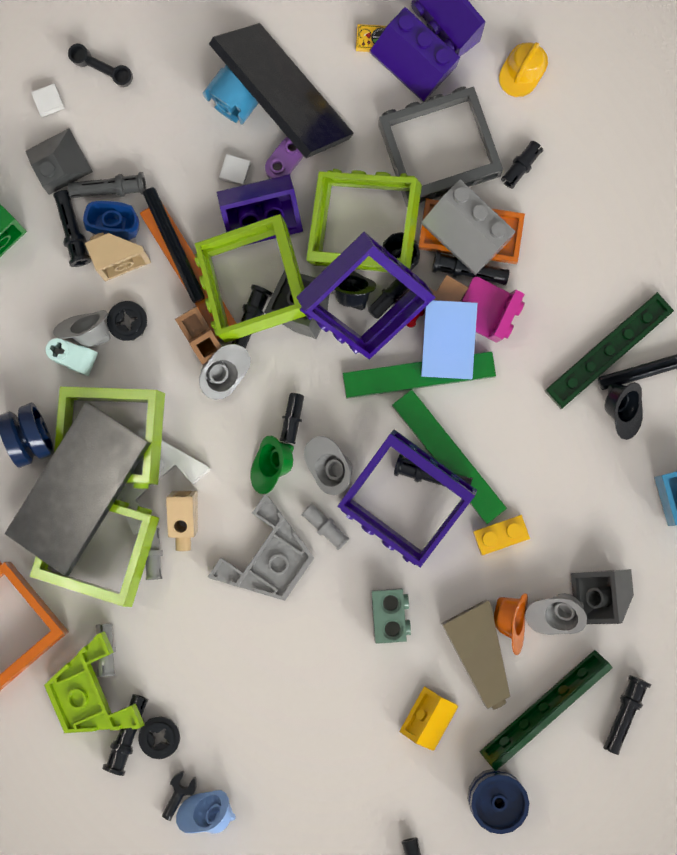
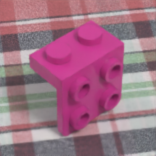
M474 277L461 302L478 303L476 333L497 343L510 336L514 328L511 322L515 315L519 316L525 305V302L522 301L525 294L518 290L509 293L480 277Z

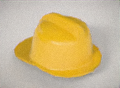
M521 43L511 51L499 74V83L502 90L508 95L524 97L530 94L546 71L548 56L544 49L539 46V43Z

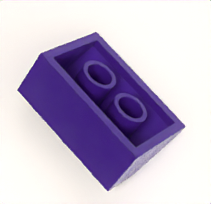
M412 0L411 7L418 17L422 16L427 22V27L434 34L438 35L458 56L461 57L480 42L486 21L468 0Z
M406 7L387 25L369 52L423 102L454 71L460 60V56Z
M290 174L217 192L226 232L281 214L286 222L290 235L303 232ZM276 235L271 236V237H268V238H265V239H262V240H259V241H256V242H253V243H250V244H254V243H258V242H263V241L275 239V238H276Z

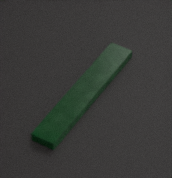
M657 292L544 391L560 409H563L674 310Z
M594 650L479 752L490 766L497 771L613 667Z

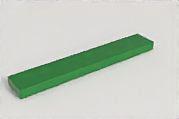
M491 351L474 354L472 379L422 377V362L343 373L346 399L496 377L493 353Z
M412 389L392 404L395 411L434 459L453 473L473 478L471 486L477 489V493L470 502V505L486 524L507 509Z

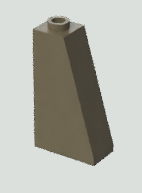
M484 600L446 620L441 625L484 706L487 709L492 707L495 710L507 703L505 699L510 697L492 607L489 600Z

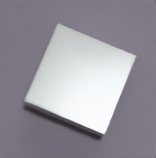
M55 84L31 92L41 117L65 109Z
M226 154L219 179L243 186L251 162Z

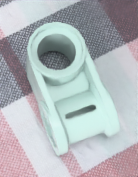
M59 338L49 341L45 349L47 356L54 362L86 376H89L98 352L87 347L75 345ZM55 348L65 350L63 354L58 355L54 352Z

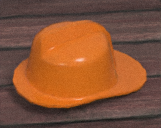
M526 593L520 599L498 598L494 612L495 626L500 633L512 639V649L515 655H519L523 647L525 614L528 604V595Z

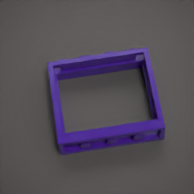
M363 232L297 296L301 305L300 311L306 315L307 319H315L322 330L325 332L330 330L341 344L346 342L355 354L360 352L368 359H371L436 298L422 279L366 232ZM370 256L408 287L410 291L360 336L319 304Z
M394 429L337 507L346 514V518L350 520L355 519L359 522L365 532L370 535L375 534L382 539L383 545L388 549L397 550L401 553L407 563L410 561L421 568L475 497L477 489ZM390 447L394 448L461 498L422 551L352 500Z

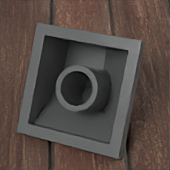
M70 128L25 151L36 176L49 195L67 186L69 182H75L93 172Z
M285 270L264 311L265 314L294 305ZM301 274L305 289L315 278ZM329 295L319 304L327 311ZM306 316L282 324L296 333L317 339L321 331L316 320L313 318L309 320Z
M631 569L571 573L572 593L580 602H583L587 624L623 623L634 596Z

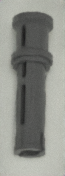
M139 172L138 175L123 176L118 174L115 178L68 183L70 198L117 194L120 197H124L125 194L140 192L143 195V191L146 190L143 172Z

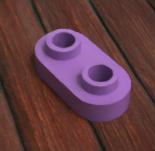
M288 137L280 143L265 164L266 175L269 179L291 174L304 157L298 149L295 151L288 149L293 144ZM275 164L282 165V168L280 170H274L273 166Z

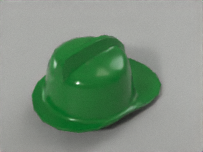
M266 436L262 440L250 474L251 483L256 492L260 494L269 493L275 487L279 477L291 471L294 461L292 454L293 445L279 442L274 436Z

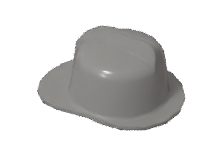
M105 310L70 317L59 323L54 328L53 334L59 339L73 338L84 347L103 344L111 338L105 321L108 313Z
M227 344L220 347L209 361L203 365L199 377V385L202 392L208 398L214 400L224 399L235 390L250 367L251 358L248 351L243 346Z
M324 436L312 438L304 449V458L309 470L323 492L329 495L341 494L347 489L351 480L353 468L350 460L330 438Z
M566 593L558 594L553 598L534 601L528 606L525 615L528 625L534 631L541 634H575L584 630L587 624L583 602Z

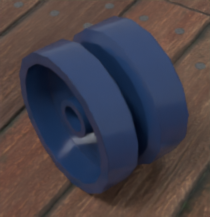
M31 402L19 407L18 417L11 411L0 415V436L11 460L18 468L31 464L34 455L39 459H44L54 454L50 433L34 403Z
M490 769L483 771L474 778L469 786L467 799L470 810L479 825L490 833L505 834L513 832L523 824L528 816L530 803L527 792L517 778L506 770L498 769L495 771ZM497 798L502 799V802L500 804H497L495 802Z

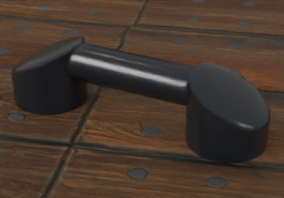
M79 43L73 44L68 50V57L75 65L80 67L90 66L112 77L119 87L124 88L131 84L133 73L127 66L119 65L114 68L92 57L89 50Z

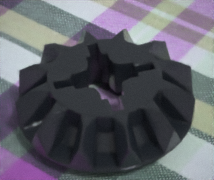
M119 302L109 311L107 326L111 334L117 339L134 341L143 335L147 327V315L144 309L135 302ZM124 312L130 318H135L131 322V330L126 325H121V322L124 321Z
M162 716L149 719L144 723L145 725L141 727L138 741L140 748L147 756L154 759H164L171 756L178 748L180 742L178 727L171 719ZM165 728L164 738L167 742L161 741L154 747L156 737L153 733H159Z

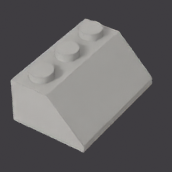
M461 179L438 201L421 222L474 275L511 240L516 232Z

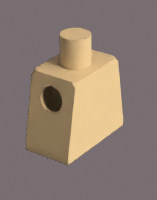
M172 491L166 497L168 537L175 538L176 551H190L191 537H195L198 532V491ZM179 520L184 521L187 524V526H181L179 524Z

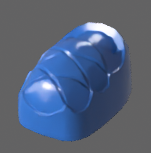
M93 201L86 206L83 216L86 231L95 235L110 233L127 241L136 237L139 231V219L131 205L113 201Z

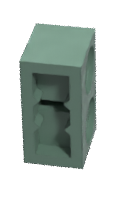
M402 588L372 590L375 643L407 642L406 635H411L410 620H405L404 610L409 609L408 594H403ZM389 595L395 596L398 601L396 608L393 610H387L383 606L385 597ZM391 621L399 624V632L394 636H390L385 632L386 624Z

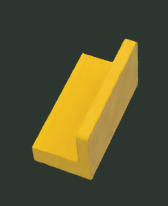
M424 686L399 732L414 743L434 751L454 716L458 705Z

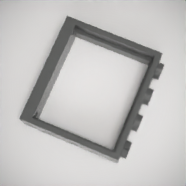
M465 86L459 87L452 94L445 96L443 94L435 95L429 101L421 104L413 102L408 104L405 109L399 111L395 109L388 110L379 117L378 126L395 175L400 177V174L406 173L390 126L457 104L469 102L490 164L423 185L419 203L425 202L426 198L434 199L445 195L460 179L468 187L498 178L503 172V167L474 86L470 88ZM401 191L406 207H408L410 191Z

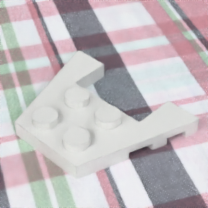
M140 429L136 434L145 439L146 431ZM161 442L159 480L174 466H177L194 485L211 470L205 464L168 443ZM144 455L132 474L142 475ZM126 483L118 499L129 503L128 508L137 510L138 506L142 507L137 502V499L153 485H149L148 489L133 488V484ZM126 516L133 534L137 536L142 521Z

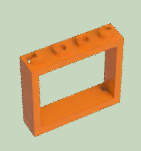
M0 562V578L5 575L51 631L0 674V691L69 632L11 562H4L3 564Z

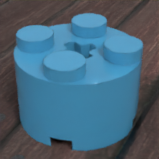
M227 65L219 70L203 91V95L208 102L211 98L215 101L216 105L214 108L235 123L239 120L241 125L244 124L259 104Z

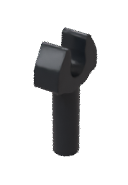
M184 771L177 773L172 778L170 785L173 786L174 793L162 814L163 818L171 821L183 796H192L197 788L196 777L191 780L188 787H183L180 784Z

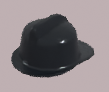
M353 271L334 289L336 299L343 306L364 310L369 294L376 289V283Z
M635 382L627 386L609 385L608 395L604 404L605 410L615 420L618 436L625 440L631 439L637 434L643 420L642 388L640 384Z

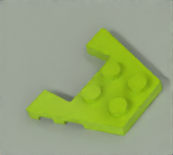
M105 631L97 634L87 646L83 647L69 663L61 668L44 685L64 733L93 732L108 729L120 730L125 728L139 729L145 725L136 703L112 713L91 663L114 653Z

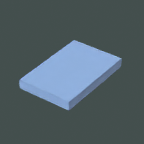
M433 300L425 307L422 377L473 378L477 302Z

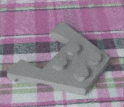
M264 495L252 514L273 528L268 538L244 572L225 559L220 558L208 577L212 580L285 601L314 557L271 499Z

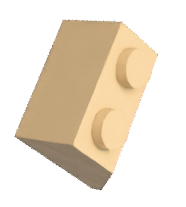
M110 233L93 235L90 241L85 242L93 265L104 281L151 263L142 246Z

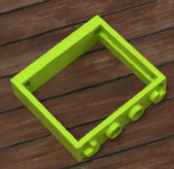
M338 169L328 170L327 172L319 171L306 261L313 266L328 267L341 254L323 252L332 186L410 191L401 258H397L410 269L422 188L419 180L415 176H408L406 173H402L400 177L391 176V174L386 172H376L375 175H367L366 172L360 170H352L351 173H342ZM370 256L356 268V270L388 272Z
M281 214L195 243L197 254H195L196 258L194 259L198 268H201L200 283L208 295L205 303L214 319L211 322V327L214 329L215 336H219L225 343L306 316L300 311L301 305L297 299V296L304 290V285L288 227ZM276 235L294 305L229 326L211 257Z
M60 386L54 453L72 425L74 400L148 403L145 440L151 444L144 454L142 475L132 474L127 483L133 484V488L148 489L149 485H158L165 393L153 389Z
M117 499L109 511L142 521L120 592L48 570L49 565L37 556L35 557L29 577L122 607H132L159 517L151 515L152 510L138 506L137 510L128 508L129 503Z

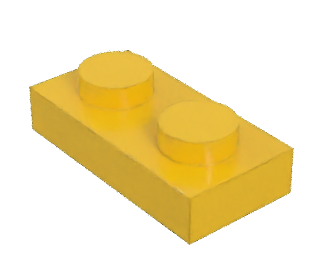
M522 515L473 531L481 556L530 539Z

